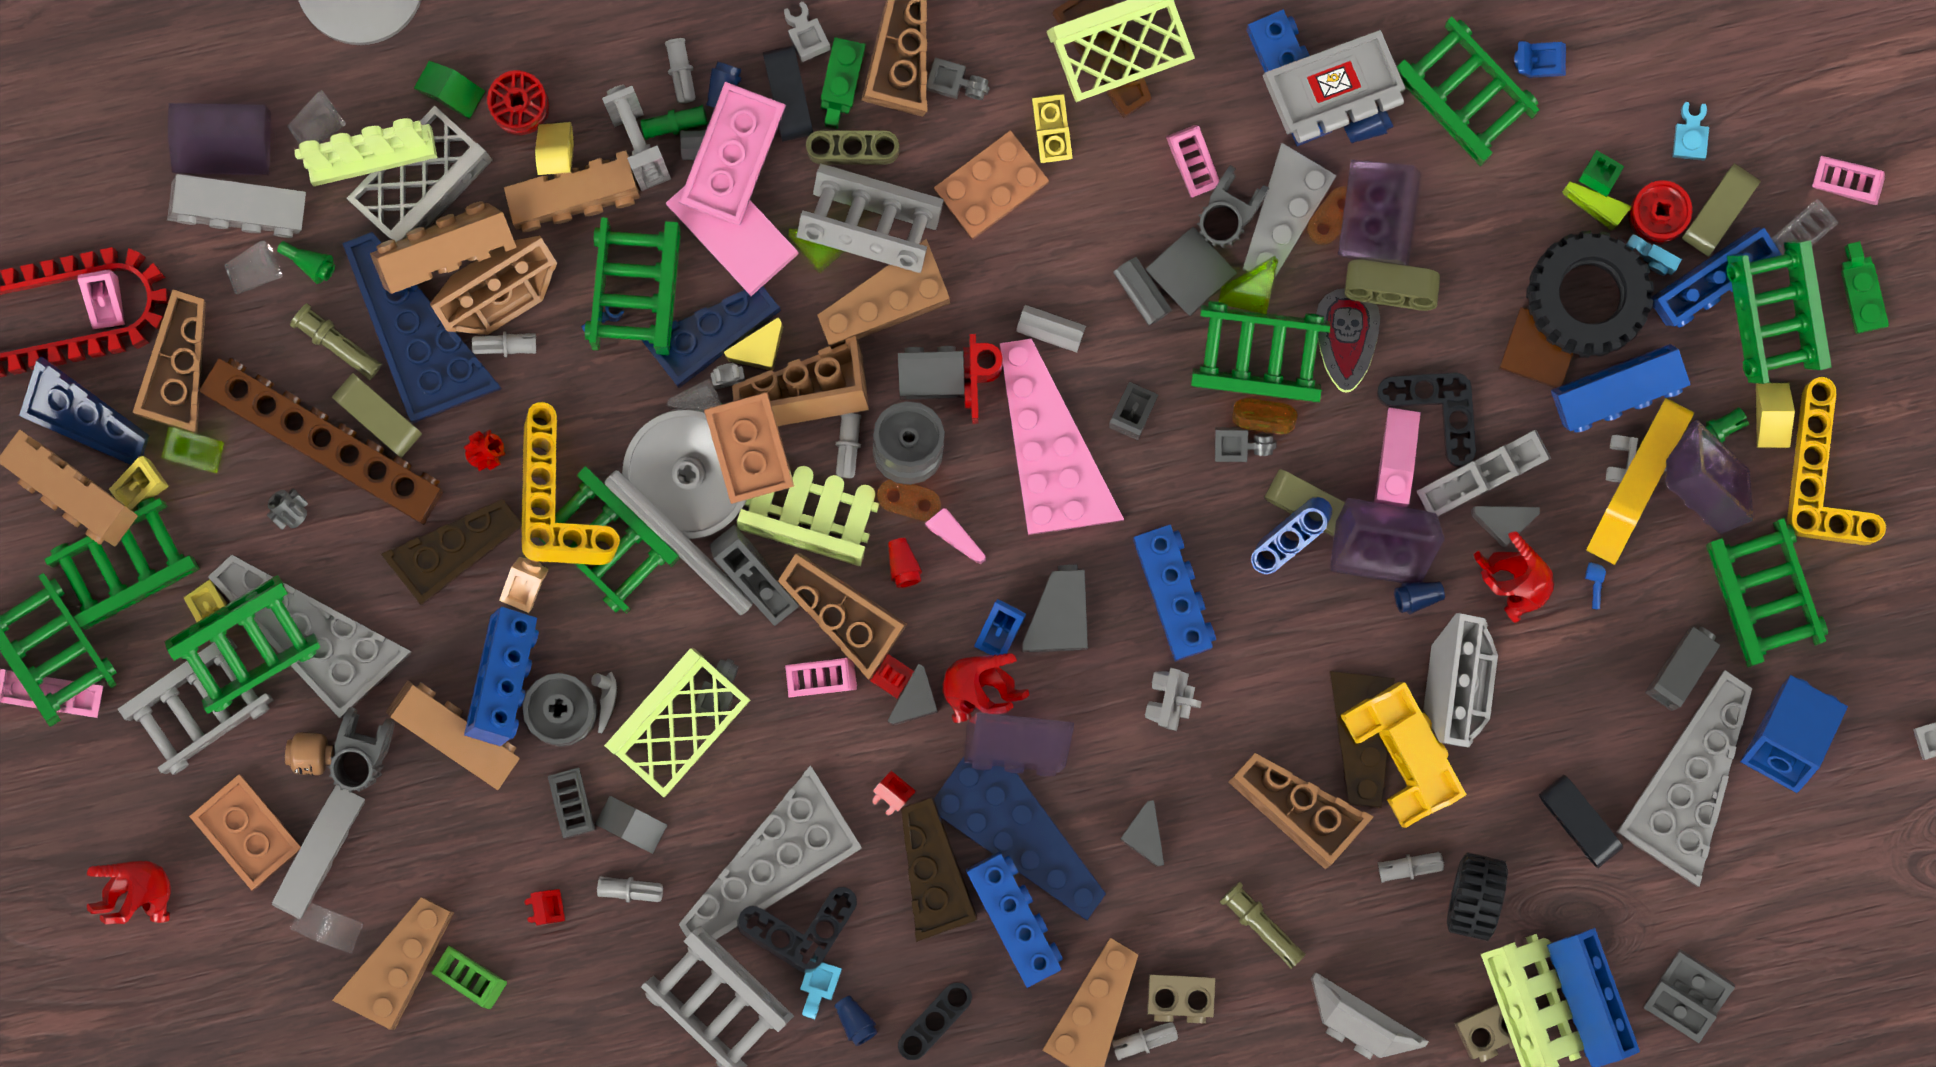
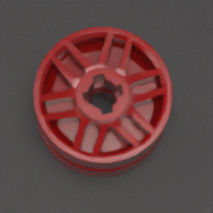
M520 70L509 71L497 77L489 88L487 95L489 111L495 122L504 131L513 135H527L538 130L539 124H544L549 113V99L540 81L532 74ZM523 99V105H516L514 107V100L519 101Z
M1660 180L1652 182L1641 189L1633 199L1628 213L1630 227L1636 236L1649 244L1662 245L1675 240L1686 229L1692 217V202L1687 192L1681 186L1671 181ZM1663 209L1665 211L1664 216L1656 215L1657 210Z

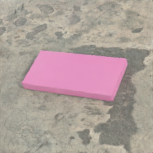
M725 82L679 203L740 226L786 105Z
M684 187L666 202L668 208L750 296L757 292L799 254L751 200L748 203L740 226L679 203Z

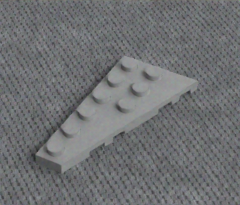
M233 555L208 576L231 602L273 578ZM283 583L288 593L283 596L284 600L282 602L304 638L314 633L321 646L316 650L317 653L309 660L304 662L298 660L290 666L341 719L349 707L353 708L412 652ZM265 607L255 613L254 620L268 642L279 654L293 646V643L271 608L267 609Z
M1726 670L1721 673L1616 832L1697 887H1700L1702 872L1708 857L1710 842L1729 778L1728 774L1732 759H1734L1737 748L1736 744L1752 691L1750 686Z
M811 765L679 923L686 937L701 926L710 936L717 940L737 927V919L745 908L757 906L765 910L862 849Z

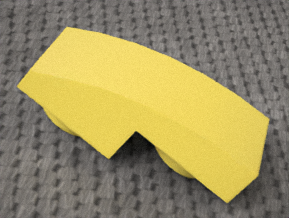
M1064 94L1032 98L1040 162L1046 163L1073 159Z

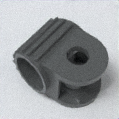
M1232 165L1228 167L1210 197L1209 206L1203 207V213L1198 215L1200 222L1197 225L1201 228L1199 233L1206 237V242H1212L1214 247L1221 245L1222 248H1225V245L1230 244L1233 246L1236 240L1240 241L1239 237L1242 233H1245L1243 227L1252 220L1269 190V187L1265 185L1261 189L1257 188L1248 205L1227 193L1236 177L1234 174L1236 168ZM1220 207L1232 209L1237 214L1239 220L1236 233L1224 241L1212 239L1205 229V221L1208 214Z
M349 707L347 709L335 742V756L330 758L332 761L331 765L328 766L331 772L329 777L333 778L334 785L338 784L340 786V790L347 789L349 793L355 790L360 792L376 783V778L382 776L381 770L384 767L382 761L388 753L394 730L393 719L386 718L383 725H379L376 738L355 732L360 715L357 714V709ZM348 752L359 753L366 759L369 766V774L364 782L354 781L346 774L344 759Z

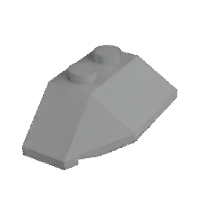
M1456 613L1431 646L1423 710L1432 722L1431 726L1439 743L1470 747L1473 739L1490 720L1498 654L1492 636L1487 629L1488 625L1485 618Z
M1314 973L1311 977L1322 1024L1328 1027L1325 1033L1340 1042H1343L1345 1038L1356 1044L1353 1050L1369 1060L1373 1055L1382 1058L1423 1048L1428 1044L1429 1041L1320 974Z

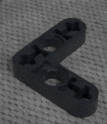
M1461 373L1393 376L1381 381L1377 388V397L1381 404L1386 407L1442 404L1445 455L1448 462L1455 467H1463L1473 461L1476 445L1472 387L1467 376ZM1437 380L1443 381L1441 387L1451 386L1453 380H1458L1459 385L1464 386L1465 390L1460 392L1459 397H1455L1453 391H1443V398H1437L1439 393ZM1421 381L1430 383L1433 388L1432 396L1427 399L1419 398L1415 393L1417 383ZM1404 382H1410L1409 395L1411 400H1405L1406 393L1397 394L1394 401L1390 400L1389 395L1383 394V390H1386L1390 383L1394 384L1395 389H1405L1406 385ZM1460 411L1467 416L1468 421L1464 428L1455 429L1451 426L1449 417L1453 412ZM1469 433V439L1465 437L1462 439L1463 449H1469V454L1464 456V461H1459L1457 455H1452V450H1455L1458 446L1457 438L1451 440L1450 434L1462 435Z
M846 887L834 889L804 935L757 906H749L740 913L737 919V928L743 936L801 972L810 973L815 971L822 963L855 910L857 898L854 892ZM844 896L847 898L846 905L849 906V909L843 907L836 918L829 915L837 904L833 898L840 899ZM753 915H756L758 917L757 923L763 928L768 923L773 925L766 933L765 939L760 937L764 931L761 928L754 926L752 929L746 927L748 921L744 918L745 916L751 918ZM826 921L832 925L833 935L831 937L822 938L817 934L816 925L819 922ZM776 931L785 932L788 935L789 944L784 948H778L772 943L771 935ZM813 941L818 945L825 946L824 950L820 946L815 950L812 958L816 962L809 961L807 964L802 962L803 955L800 954V951L806 953Z

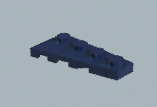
M763 286L752 296L743 290L723 299L721 303L708 309L706 307L694 312V315L681 321H673L670 355L656 354L654 344H649V341L646 340L641 341L676 386L680 388L724 355V351L745 339L779 313L781 309Z
M43 357L36 360L19 416L130 465L137 458L144 455L149 434Z

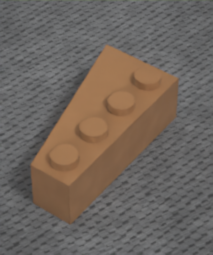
M627 150L616 153L617 160L610 162V160H603L602 158L589 161V164L585 166L586 169L579 171V168H571V173L554 174L555 179L548 180V176H540L504 187L515 229L522 228V232H530L540 229V223L553 220L554 224H561L571 221L572 215L584 213L585 216H593L602 213L603 207L615 205L616 208H624L635 204L634 200L639 199L640 194L635 175L627 159L629 157Z
M927 239L920 243V245L927 246L921 273L889 264L817 315L831 349L845 344V340L853 336L860 339L950 304V297Z
M801 553L794 555L778 580L798 604L819 624V627L841 648L843 653L853 661L868 680L873 677L907 625V623Z
M1109 938L1042 1050L1069 1067H1104L1138 954Z

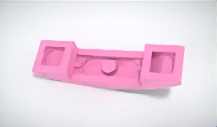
M0 669V702L37 708L15 673ZM45 677L42 679L44 682L38 686L44 695L50 692L53 695L74 681ZM93 684L60 705L61 709L57 712L98 718L103 686Z

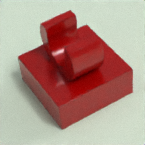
M887 654L870 682L898 699L914 671Z
M890 771L874 789L873 792L876 795L872 803L876 805L881 799L886 801L890 805V808L886 811V814L889 816L895 810L899 812L911 799L916 790L894 772Z
M560 889L530 893L531 898L524 901L525 905H533L534 916L528 917L527 920L530 923H536V926L565 921Z

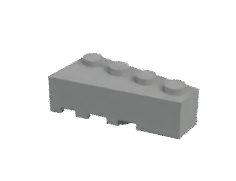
M176 174L171 184L167 221H177L178 223L195 225L196 223L206 224L209 227L218 229L236 227L248 233H261V230L274 231V236L293 238V233L299 234L302 230L306 192Z

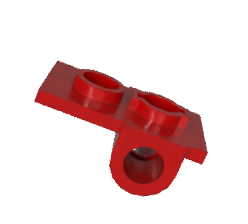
M969 334L970 347H963L964 380L971 379V383H964L965 409L972 408V424H979L977 383H987L996 380L1002 372L1003 358L998 347L989 343H976V334ZM984 357H989L995 361L993 367L985 369L980 367L978 362Z

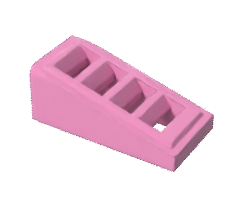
M1193 125L1166 136L1190 196L1193 198L1215 189L1220 180L1200 127ZM1193 137L1195 143L1180 148V142ZM1197 149L1199 150L1200 155L1185 161L1183 155ZM1204 162L1205 167L1191 173L1189 172L1188 167ZM1209 174V180L1194 185L1193 179Z
M1821 156L1812 187L1877 205L1885 180V173L1882 170ZM1829 166L1835 167L1830 184L1825 183ZM1842 170H1845L1847 175L1844 185L1841 187L1838 186ZM1859 174L1860 178L1857 189L1853 190L1851 186L1854 175ZM1867 178H1873L1870 192H1864Z
M943 508L925 523L930 531L976 563L982 564L986 561L984 553L947 508Z
M849 658L785 665L789 697L857 690L855 665ZM838 666H841L843 685H840ZM825 667H829L831 686H826ZM811 669H816L817 688H813ZM798 670H803L805 689L800 690Z

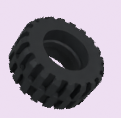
M1591 230L1581 231L1578 235H1567L1546 250L1530 274L1526 298L1529 299L1527 309H1529L1530 315L1533 316L1534 325L1539 332L1541 331L1546 336V340L1550 344L1557 345L1562 348L1561 351L1566 353L1579 354L1581 358H1589L1591 355L1601 357L1624 347L1637 335L1646 323L1648 313L1652 309L1653 300L1651 299V294L1654 291L1653 281H1650L1648 277L1650 269L1647 263L1643 264L1639 259L1641 254L1636 248L1631 250L1626 246V240L1621 237L1617 240L1611 238L1608 232L1600 231L1599 234H1592ZM1592 265L1605 270L1613 277L1619 288L1620 300L1614 314L1603 322L1597 324L1580 322L1569 315L1561 303L1560 286L1562 280L1568 272L1578 266Z

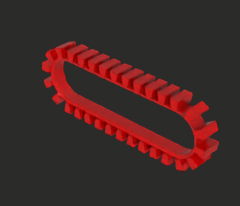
M113 247L100 249L106 265L98 266V255L93 251L80 254L86 269L78 270V259L73 255L60 258L66 272L58 274V263L53 259L40 262L45 275L42 278H39V268L36 265L20 266L25 279L23 282H19V272L16 269L0 270L5 283L4 286H0V295L78 279V275L111 270L112 272L128 271L137 275L144 283L147 292V304L142 316L128 327L0 353V378L7 376L1 361L8 360V372L16 375L27 372L21 357L28 356V367L34 370L36 360L42 357L41 353L48 352V362L54 366L67 364L61 351L64 348H68V359L74 363L87 360L81 347L84 344H88V355L92 358L106 356L101 343L103 340H108V351L112 354L126 352L121 339L122 336L129 335L132 345L137 349L149 343L139 330L148 322L160 330L163 316L153 313L155 304L168 305L171 292L167 288L154 291L152 284L166 277L154 263L142 274L138 269L146 257L129 248L125 264L118 263V251Z

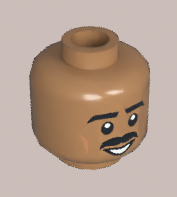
M298 732L292 740H287L285 764L291 767L293 773L319 776L324 773L327 765H331L332 760L330 758L334 756V746L328 745V740L324 734Z

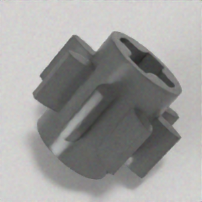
M294 488L289 493L285 490H279L268 501V508L271 511L267 516L281 530L286 525L289 528H296L307 516V510L304 507L308 502Z

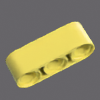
M571 122L539 124L535 147L538 175L571 173L574 151Z

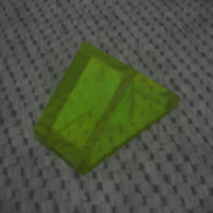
M789 228V239L819 274L845 252L798 238V229Z
M1276 256L1271 257L1223 286L1218 299L1219 302L1227 303L1230 307L1267 314L1279 261Z
M168 427L161 458L170 464L217 473L224 442L174 427Z

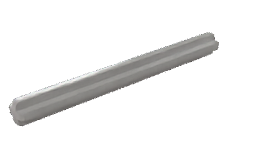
M616 470L607 477L605 485L739 615H743L751 608L753 602L619 471Z

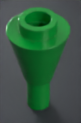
M282 241L277 248L278 253L293 260L316 284L329 280L334 272L335 265L333 264L332 255L298 249L285 241Z

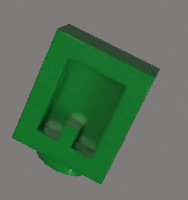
M1596 150L1579 181L1607 197L1624 166Z

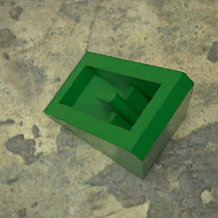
M430 60L414 86L415 90L468 119H471L486 92L454 69Z

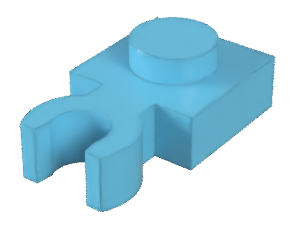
M1685 102L1681 108V116L1685 124L1677 123L1675 126L1672 157L1704 161L1707 155L1709 127L1700 126V122L1707 114L1706 104H1701L1699 115L1693 116L1688 110L1689 102Z
M1632 234L1626 244L1631 250L1637 249L1641 257L1644 258L1643 260L1649 263V269L1663 276L1666 273L1672 275L1682 261L1677 256L1655 244L1647 243Z

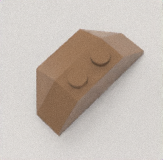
M541 236L514 240L517 248L505 251L504 246L493 249L490 253V258L479 262L476 260L453 274L430 303L448 332L459 331L489 335L542 302L557 262Z

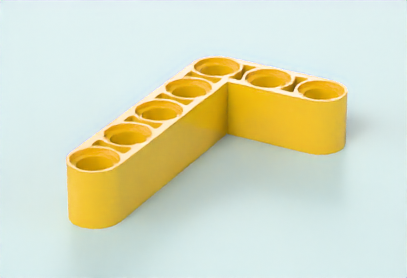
M1817 377L1810 381L1802 392L1787 525L1791 524L1795 535L1799 537L1870 545L1880 540L1886 531V524L1879 515L1823 507L1836 401V387L1830 379ZM1819 385L1825 389L1827 395L1825 401H1818L1813 397V386ZM1810 417H1816L1821 420L1823 424L1821 433H1814L1809 429L1808 420ZM1806 449H1813L1818 453L1819 461L1817 465H1811L1806 462L1804 458ZM1803 481H1809L1814 485L1815 494L1813 497H1807L1802 494L1800 486ZM1799 513H1806L1810 516L1812 524L1809 529H1803L1798 525L1797 515ZM1831 517H1837L1842 520L1844 528L1841 533H1835L1830 529L1829 521ZM1864 521L1874 524L1876 533L1873 538L1866 537L1862 533L1861 526Z
M1665 398L1586 551L1613 565L1616 564L1695 412Z
M537 402L529 408L524 424L522 552L528 559L533 561L592 565L608 564L615 557L620 542L616 530L608 526L555 523L557 415L555 409L550 404ZM542 418L547 424L538 425L533 419ZM539 447L544 449L547 454L538 455L532 449ZM532 478H542L547 484L537 485L533 482ZM539 507L542 508L546 512V514L541 516L536 515L535 513H533L531 509ZM538 537L544 540L546 544L538 546L531 539ZM567 539L573 540L577 543L578 547H568L563 541ZM596 542H606L610 549H600Z

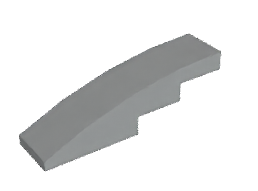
M1534 430L1417 490V493L1432 520L1550 460L1551 457L1537 430Z
M336 784L289 868L272 902L273 906L301 920L331 869L334 858L346 840L350 827L365 803L364 798L352 792L349 793L346 789L340 790V786Z

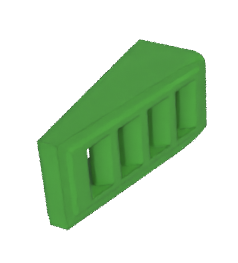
M451 946L447 947L432 971L433 975L481 1007L487 1009L493 1007L507 984V981ZM456 958L459 960V963L449 976L446 973ZM466 966L470 967L462 982H458L457 980ZM479 973L481 977L479 978L478 982L474 986L473 990L469 989L471 983L475 979L476 975ZM489 981H491V982L489 983V985L487 986L486 990L484 991V993H483L482 996H481L480 994H481L482 991L484 990L485 986L487 985V983H488Z

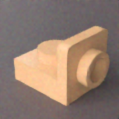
M519 557L511 567L499 601L529 613L549 569L543 567L539 561Z

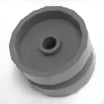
M906 401L893 404L881 413L874 427L873 457L876 467L885 477L896 483L911 485L924 482L936 473L942 463L945 431L941 419L933 409L921 403Z
M563 673L548 674L535 681L526 692L523 702L524 721L530 732L541 741L558 747L571 746L585 739L594 728L598 715L597 702L590 688L576 677ZM558 705L567 707V712L561 713V717L555 713Z

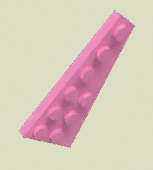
M1026 339L1000 343L1028 535L1124 521L1033 340Z

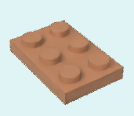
M1010 130L936 185L934 191L941 199H944L943 203L969 237L974 240L1046 186L1049 180Z
M768 392L704 410L731 504L794 487Z
M241 774L237 775L189 816L251 891L257 889L297 855L301 848L298 841Z

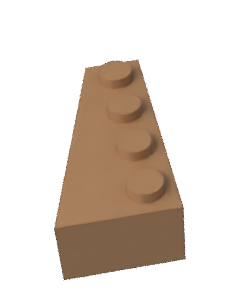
M886 0L861 101L921 117L927 113V0Z
M479 201L465 208L466 212L454 216V214H449L437 219L436 225L430 228L418 227L406 233L407 238L397 242L395 240H388L377 246L378 250L370 253L384 289L392 294L432 279L433 275L431 272L436 270L439 274L460 269L463 260H478L479 262L490 258L491 251L501 246H504L505 251L517 248L503 212L489 203L484 204L483 201Z
M172 290L133 409V414L196 435L198 431L199 390L201 385L206 310L204 299Z
M856 336L846 339L845 344L831 349L829 346L818 351V355L804 361L797 359L789 362L786 368L773 372L770 370L733 385V401L768 392L777 426L869 410L863 355Z
M20 429L0 455V464L20 478L17 482L19 485L32 494L38 491L43 495L40 500L54 511L58 507L64 510L65 513L62 517L77 528L83 524L88 528L85 534L100 545L105 540L115 547L138 517L136 513Z
M407 680L386 710V713L399 724L487 784L499 790L520 759L514 754L517 747L508 741L502 746H497L464 736L467 721L460 717L463 713L460 708L448 700L443 705L434 699L436 692L422 682L415 686Z
M1256 753L1246 761L1228 782L1324 869L1334 863L1373 818L1370 814L1359 811L1344 800L1333 797L1320 790L1316 785L1292 775L1288 770Z
M421 897L332 1001L389 1030H395L454 912Z

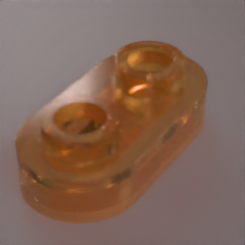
M1342 186L1330 193L1311 217L1307 226L1308 236L1314 243L1328 245L1335 241L1358 212L1360 198L1357 192L1350 187ZM1340 199H1345L1348 201L1349 207L1342 210L1338 207L1337 202ZM1318 225H1327L1329 232L1325 235L1320 234L1317 230Z
M1243 398L1236 401L1232 413L1233 422L1241 428L1279 435L1292 432L1296 427L1298 417L1297 411L1288 404Z
M892 480L885 481L878 489L877 497L879 504L888 512L921 522L929 521L940 512L941 502L939 496L930 489L914 484L896 483ZM889 492H899L900 499L897 502L889 501ZM923 500L931 503V508L926 512L921 511L918 507L919 503Z

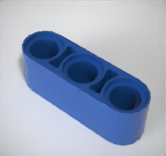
M1320 497L1312 498L1264 536L1252 554L1251 562L1254 569L1262 574L1275 572L1323 533L1333 513L1330 503ZM1317 512L1322 516L1323 520L1315 521L1310 518L1308 513ZM1292 531L1296 533L1299 540H1290L1286 537L1285 532ZM1261 551H1270L1274 554L1275 559H1266Z

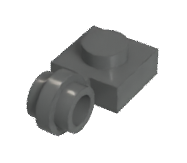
M936 57L926 85L927 91L954 99L958 98L961 87L966 89V96L976 100H983L984 95H988L990 88L988 87L989 81L982 77L971 75L969 80L964 79L966 66Z
M1215 427V462H1247L1248 449H1254L1255 455H1272L1273 449L1277 447V441L1273 439L1274 435L1268 432L1255 433L1254 439L1248 440V427Z
M728 658L726 661L720 659L716 669L733 683L739 666L735 665L732 659ZM704 680L701 690L713 689V683ZM718 681V689L724 688V685ZM731 691L718 692L719 712L729 711L735 696ZM699 693L696 700L697 713L714 712L713 693ZM714 715V716H707V717L712 718V719L715 720V715ZM719 715L720 722H722L727 715Z

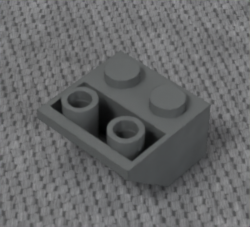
M955 346L937 347V352H924L923 347L905 348V353H898L900 400L965 398L963 351H957Z

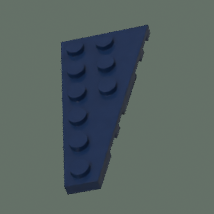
M373 232L342 243L412 424L502 389L457 333L448 332L432 309L431 302L417 285L392 294L384 289L370 253L377 251V246L381 244V241Z
M983 728L934 798L940 817L993 855L1000 852L1003 858L1010 856L1021 875L1082 918L1088 920L1106 893Z

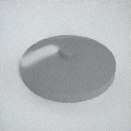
M299 0V3L310 22L326 36L345 44L370 45L387 40L405 28L415 16L422 0Z
M677 409L655 417L635 434L627 448L622 475L688 539L705 537L721 530L735 519L747 501L730 503L705 412L702 410Z

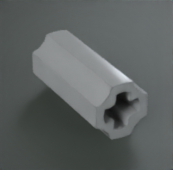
M1025 305L1016 332L1077 353L1086 326Z

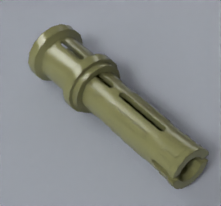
M308 303L302 306L290 323L293 329L299 328L311 337L313 344L319 346L322 344L359 371L369 381L382 366V363L372 358L364 350L334 329L335 325L330 319L324 320L312 311L311 305Z
M1239 881L1219 902L1222 905L1226 904L1240 918L1239 923L1241 925H1249L1292 969L1306 954L1262 911L1264 909L1262 907L1263 904L1260 901L1255 902L1243 890V884Z

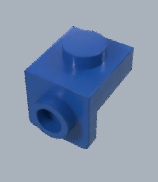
M1519 41L1518 50L1514 55V62L1518 72L1528 78L1566 76V44L1563 42L1530 44L1526 41Z

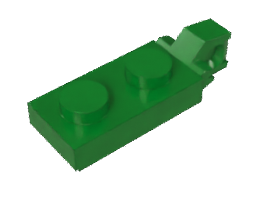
M834 37L821 95V108L827 109L825 127L838 129L841 113L849 114L850 108L853 107L866 44Z
M1860 241L1847 244L1844 248L1848 261L1841 263L1843 269L1841 276L1855 333L1860 334L1887 328L1889 323L1875 265L1872 262L1871 256L1864 258Z

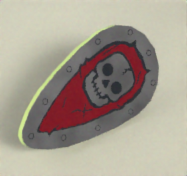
M1344 288L1336 289L1325 295L1318 304L1316 314L1323 315L1325 321H1330V333L1319 331L1318 336L1325 369L1337 388L1347 393L1357 387L1368 371L1378 339L1380 313L1378 306L1374 303L1360 302L1347 298Z

